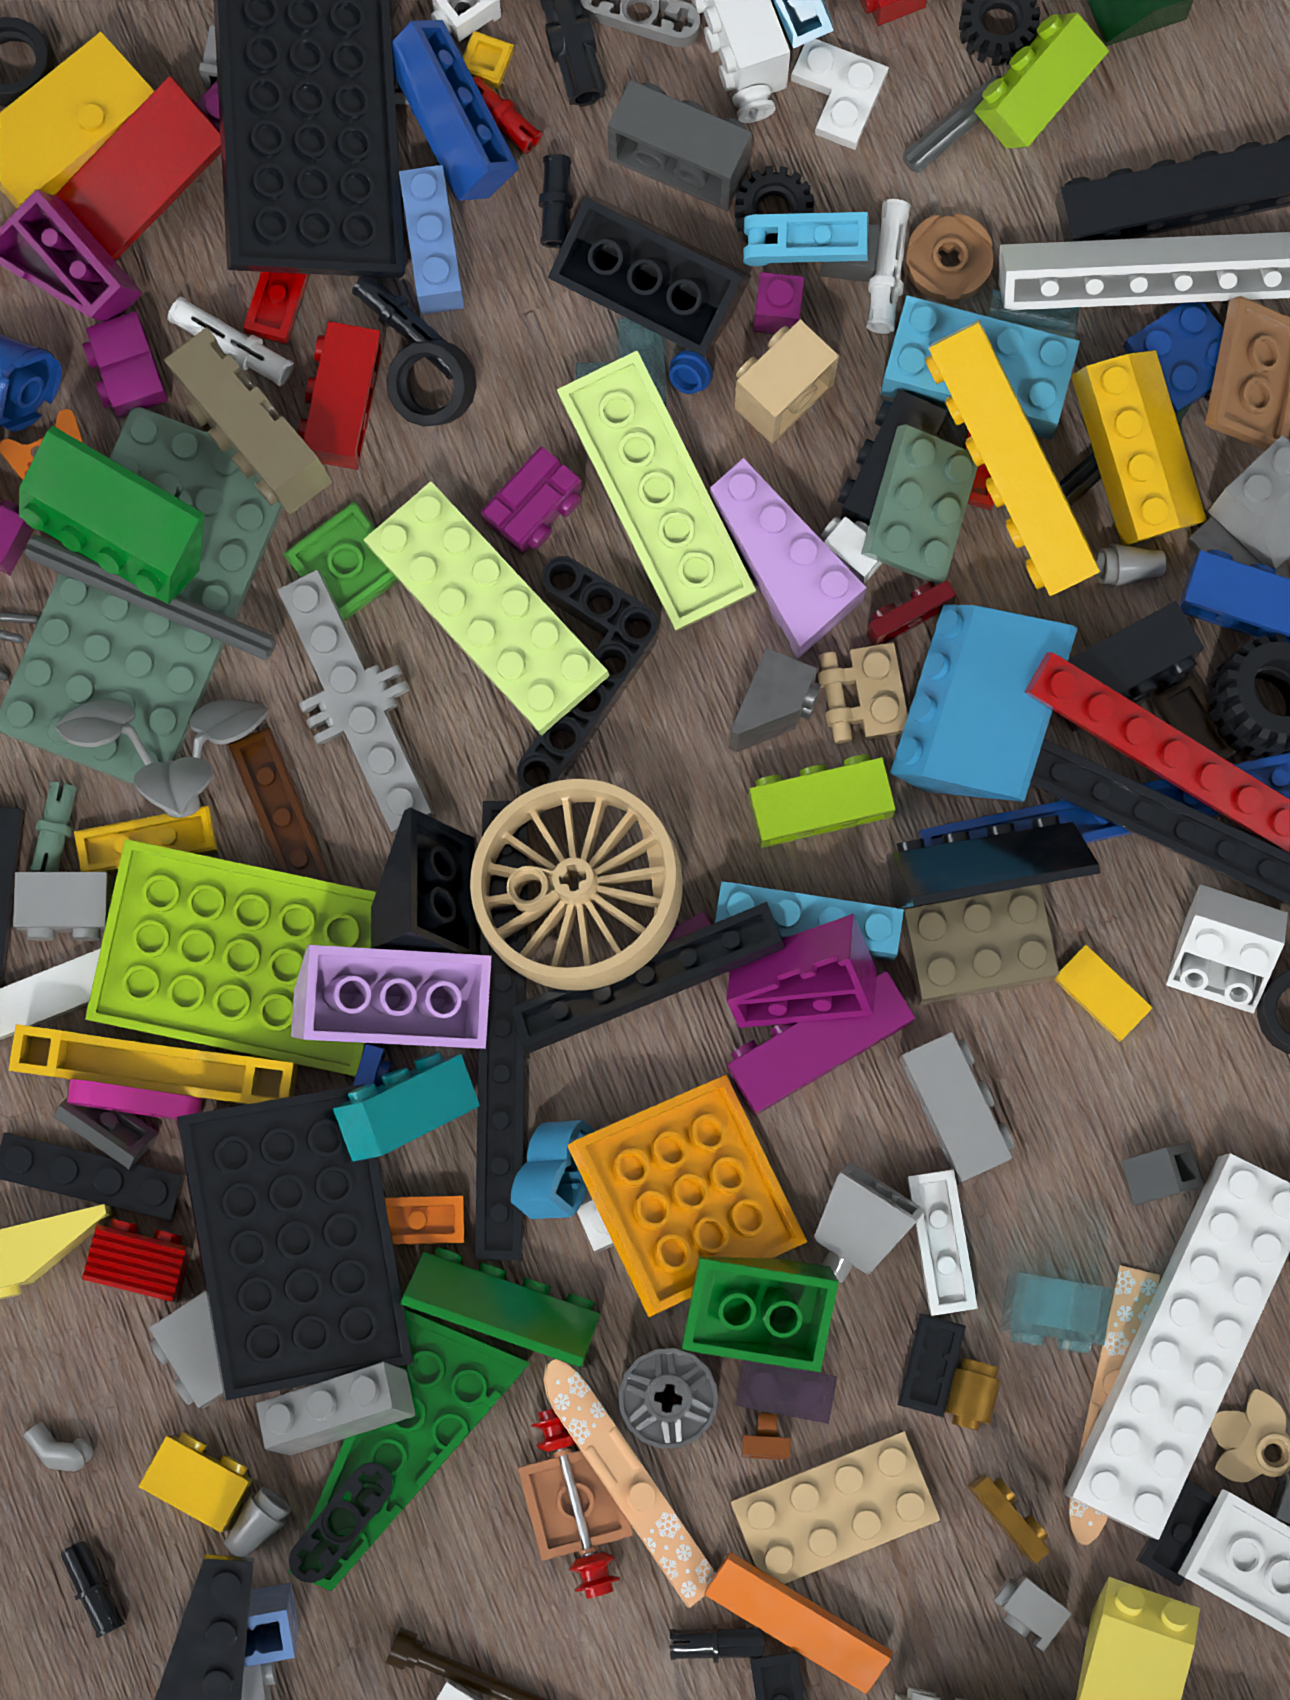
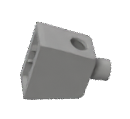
M850 1162L836 1178L814 1235V1239L819 1244L830 1250L821 1265L830 1266L840 1283L844 1282L853 1266L866 1274H870L913 1227L925 1210Z

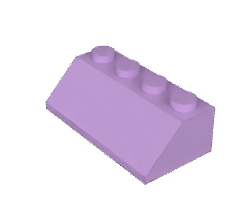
M307 945L294 989L291 1037L303 1040L486 1049L492 956Z

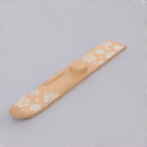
M1119 1265L1078 1459L1106 1398L1114 1386L1123 1361L1158 1288L1161 1276L1159 1274ZM1071 1498L1069 1500L1068 1516L1070 1530L1078 1543L1089 1545L1099 1536L1108 1517Z
M557 1359L549 1361L545 1366L543 1381L546 1396L554 1412L687 1608H691L705 1596L706 1587L716 1572L588 1384L567 1363Z

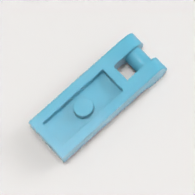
M868 212L755 214L746 216L744 218V233L748 235V245L743 248V263L758 267L769 263L868 261ZM770 233H778V244H766V236Z

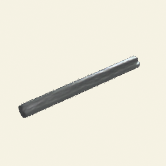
M33 535L26 545L24 554L29 560L258 658L268 660L275 649L276 640L273 635L179 595L168 605L154 596L145 595L134 584L117 574L106 572L98 563L83 554L73 552L41 536Z

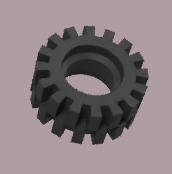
M1037 0L964 1L959 21V30H961V43L967 42L966 51L970 55L977 51L979 53L977 61L982 63L985 62L986 57L992 58L991 66H999L1001 59H1005L1006 65H1009L1011 58L1020 49L1029 46L1036 38L1041 14L1040 7L1035 8ZM993 9L1005 10L1015 18L1016 27L1007 35L993 34L983 24L984 15Z
M766 166L764 174L760 175L757 169L751 173L749 181L746 178L742 181L740 191H737L735 198L734 218H736L735 226L737 231L743 232L742 239L747 244L748 235L744 233V218L749 215L758 214V204L768 196L784 198L791 207V214L814 213V195H810L811 187L807 181L803 184L801 183V175L795 171L790 176L787 175V167L780 166V172L777 173L773 172V166ZM778 233L767 235L766 244H778Z

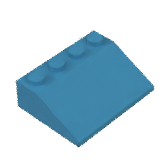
M943 604L890 774L926 793L1024 802L1052 714V709L1030 697L1024 691L1046 652H1053L1068 661L1078 628L1069 624L977 605Z

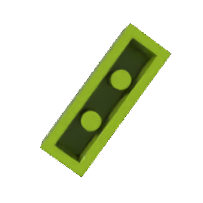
M1078 12L1061 15L1053 14L1046 18L1037 29L1039 35L1029 46L1020 49L1009 62L1011 67L1004 76L993 81L983 91L982 97L984 99L975 108L974 112L1005 148L1029 147L1109 52Z
M862 754L845 759L843 761L844 766L827 770L825 764H820L800 770L799 777L783 780L782 775H771L756 780V787L749 788L748 799L760 848L893 818L896 809L883 757L871 760L870 754Z

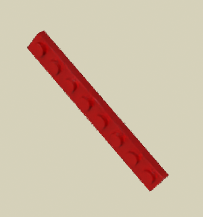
M1046 652L1024 693L1265 842L1290 854V799L1057 654Z

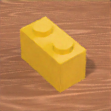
M182 1432L179 1438L174 1435L166 1436L138 1487L220 1533L227 1531L254 1482V1479L245 1475L248 1467L223 1454L220 1461L204 1452L207 1444L186 1432Z

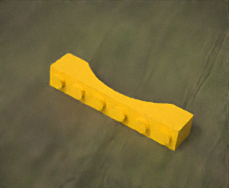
M16 1024L8 1070L252 1104L294 1096L299 1065L291 1062L170 1047Z

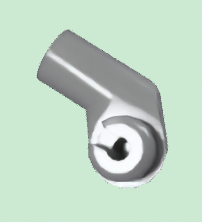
M42 1421L23 1435L42 1463L49 1469L75 1472L84 1468L85 1463L89 1462L93 1457L92 1446L87 1440L77 1438L73 1443L57 1442Z

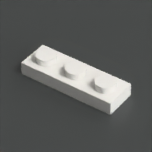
M954 1169L908 1176L907 1183L910 1200L925 1210L915 1223V1230L930 1316L978 1309Z

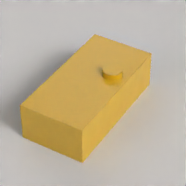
M101 31L0 112V190L17 209L36 189L55 195L154 92L150 85Z

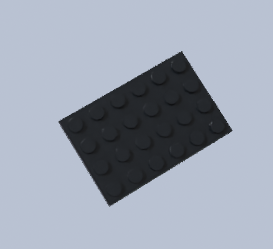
M365 1084L177 1117L223 1396L226 1401L323 1382L381 1362L396 1367L413 1364L404 1307L401 1305L402 1296L378 1157L352 1162L333 1108L350 1100L348 1092Z

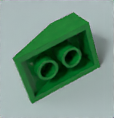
M699 1256L681 1349L690 1352L821 1372L839 1280L830 1266L788 1259Z

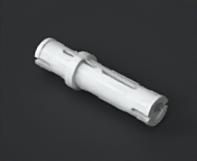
M888 199L887 202L884 201L882 204V220L879 231L874 276L869 279L868 291L871 293V303L866 328L881 334H887L895 330L896 306L898 297L903 293L904 283L901 281V268L911 205L900 199Z
M179 297L171 306L167 317L170 323L176 324L194 336L204 329L198 323H202L221 334L224 338L211 332L216 337L222 351L226 355L230 354L241 369L247 370L250 368L273 381L279 387L283 386L289 379L294 363L263 346V341L255 335L246 336L222 320L191 304L183 297ZM237 345H239V346L245 348L246 350L250 351L252 354L256 355L257 357L262 358L263 361H261V360L255 358L254 356L250 355L248 352L244 351L243 349L238 348Z

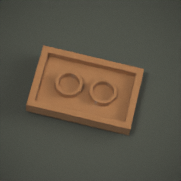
M1242 296L1229 300L1205 426L1265 451L1282 435L1288 440L1290 431V317Z

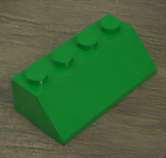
M52 426L46 432L19 487V517L33 529L42 530L61 541L67 549L79 552L95 561L106 572L117 574L134 584L145 595L154 596L168 605L200 571L204 513L60 429Z
M439 1247L436 1248L434 1255L426 1252L422 1253L403 1295L401 1305L583 1368L601 1317L600 1313L592 1311L595 1304L594 1301L568 1293L566 1301L548 1295L551 1286L528 1278H524L522 1286L504 1280L507 1271L482 1262L478 1271L460 1265L463 1258L462 1255Z

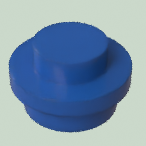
M681 351L670 362V381L682 393L695 394L706 389L712 381L713 371L709 362L696 352Z

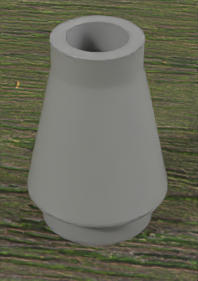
M1110 543L1108 548H1100L1096 556L1100 573H1097V578L1101 584H1109L1111 588L1153 577H1163L1166 571V557L1163 550H1148Z
M261 1487L257 1493H250L230 1534L224 1540V1545L235 1556L248 1557L253 1550L287 1524L286 1516L291 1511L290 1506L281 1496L267 1487Z

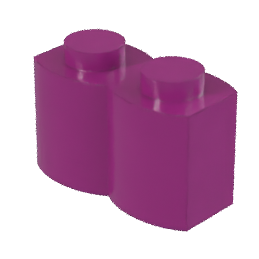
M137 311L86 328L90 341L82 343L91 369L96 367L100 369L103 381L97 382L96 387L104 408L112 406L117 417L120 418L128 415L131 409L137 407L146 409L169 401Z

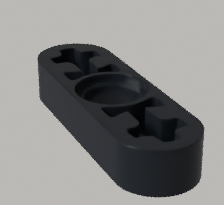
M372 1462L358 1467L292 1548L289 1555V1567L297 1579L312 1583L326 1577L390 1498L394 1490V1478L386 1466ZM378 1472L383 1476L380 1486L384 1491L380 1496L376 1493L368 1495L362 1505L370 1507V1511L364 1516L361 1509L355 1503L345 1500L344 1496L350 1491L352 1496L356 1498L365 1486L360 1480L361 1476L364 1473L372 1476ZM337 1508L348 1509L355 1517V1527L347 1536H337L329 1528V1516ZM319 1528L322 1535L329 1542L339 1545L340 1548L334 1554L330 1546L327 1547L319 1557V1561L323 1565L322 1569L318 1571L312 1568L305 1572L301 1568L304 1559L300 1556V1553L303 1549L311 1552L319 1545L322 1540L313 1536Z

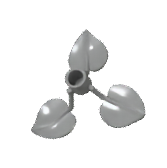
M238 699L217 700L205 704L193 713L189 721L191 729L198 733L194 739L192 757H183L175 761L169 759L166 762L155 763L133 726L128 724L135 718V710L124 702L98 700L84 704L65 715L54 729L65 741L80 747L105 745L117 739L121 733L126 734L131 739L145 764L134 776L136 790L148 801L165 810L168 816L182 818L192 815L199 810L201 806L199 794L209 785L213 778L212 766L201 759L204 742L209 740L214 744L222 745L239 740L261 724L269 712L268 708L261 704Z

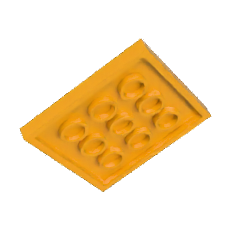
M723 1075L590 1133L567 1145L648 1317L691 1298L699 1256L773 1259L807 1242L727 1075Z

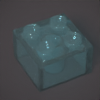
M1020 1272L1008 1275L999 1331L1011 1333L1010 1342L1043 1346L1044 1339L1057 1341L1056 1350L1090 1354L1091 1347L1105 1344L1112 1288Z

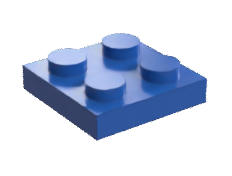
M1187 302L1180 304L1128 338L1123 347L1128 354L1156 350L1176 416L1211 393L1224 329L1203 302Z

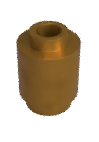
M966 1358L962 1359L960 1369L955 1368L945 1413L953 1415L951 1424L979 1431L981 1423L991 1424L1001 1380L997 1379L999 1367Z

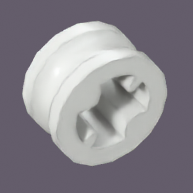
M750 86L740 90L732 97L734 106L740 108L737 111V118L740 122L752 123L760 121L774 113L776 109L775 104L772 100H768L771 96L769 86Z

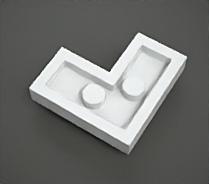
M818 39L805 43L793 69L791 81L829 96L816 126L815 135L856 150L887 77L889 67Z

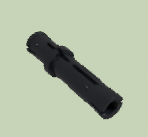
M362 276L352 288V294L362 300L379 316L378 321L385 328L391 326L408 343L433 340L447 342L408 307L409 302L402 295L395 296L375 277ZM433 356L425 357L448 380L453 379L448 365L442 359Z

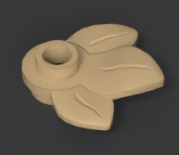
M1254 1389L1249 1396L1245 1413L1241 1411H1221L1216 1413L1210 1429L1216 1442L1226 1451L1221 1455L1215 1466V1470L1219 1474L1234 1482H1249L1260 1474L1269 1477H1279L1290 1471V1436L1285 1433L1286 1414L1281 1405L1272 1396L1264 1391ZM1269 1444H1275L1280 1450V1456L1275 1462H1270L1265 1458L1264 1450Z

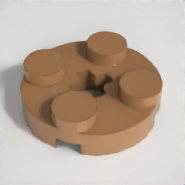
M939 214L925 219L916 227L908 241L905 270L912 284L928 298L941 301L945 305H956L961 300L971 298L986 285L993 269L994 254L990 235L979 222L963 214H954V217H940ZM953 249L958 251L957 261L959 265L955 267L949 265L947 267L941 263L942 257L938 254L941 250L950 253Z

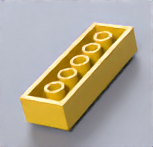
M980 320L930 344L929 350L931 355L925 359L927 367L935 383L939 384L945 381L951 393V396L947 397L945 401L955 424L958 426L965 422L971 434V437L966 439L965 444L976 466L978 467L985 463L991 475L990 478L986 479V487L996 507L999 508L1005 505L1011 516L1005 520L1007 523L1005 524L1016 548L1019 549L1025 546L1031 557L1025 560L1027 564L1025 566L1036 589L1038 590L1045 586L1049 596H1052L1100 573L1097 560Z

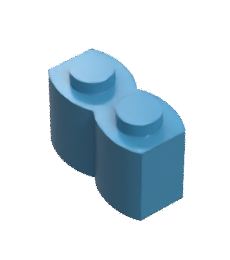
M584 1120L543 1122L540 1124L531 1137L527 1152V1162L520 1168L514 1179L511 1190V1203L530 1219L572 1217L579 1210L587 1187L567 1145L574 1140L595 1132V1130Z

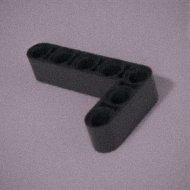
M558 556L551 559L542 571L543 588L547 599L604 636L593 653L594 657L601 664L610 657H616L625 663V668L617 675H609L606 680L590 693L595 695L601 702L596 710L583 712L575 706L542 736L540 734L537 735L517 767V781L522 794L536 788L525 781L527 773L533 768H543L550 773L547 783L565 779L654 648L658 639V620L655 613L649 607L567 556ZM567 573L575 578V582L570 588L559 590L551 585L552 578L557 574ZM597 597H605L613 604L612 608L604 614L592 612L588 605ZM634 621H642L650 627V632L645 637L633 638L626 633V627ZM559 731H568L576 739L570 748L557 749L550 743L552 736Z

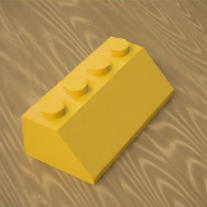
M1156 350L1122 355L1087 365L1072 374L1073 385L1121 544L1131 545L1207 522Z

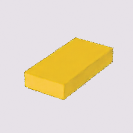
M1087 945L1059 971V975L1054 979L1118 1042L1122 1041L1153 1008Z

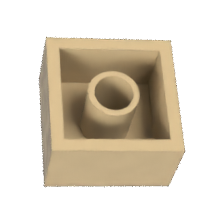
M801 319L791 329L787 326L782 327L769 341L768 346L770 349L759 360L755 356L751 357L736 374V377L739 379L735 388L734 409L771 444L779 439L835 383L839 355Z

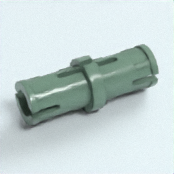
M49 782L42 820H37L35 828L39 832L30 871L60 872L59 868L65 839L71 837L73 829L69 826L75 794L78 791L77 787L65 783L64 787H62L60 782Z

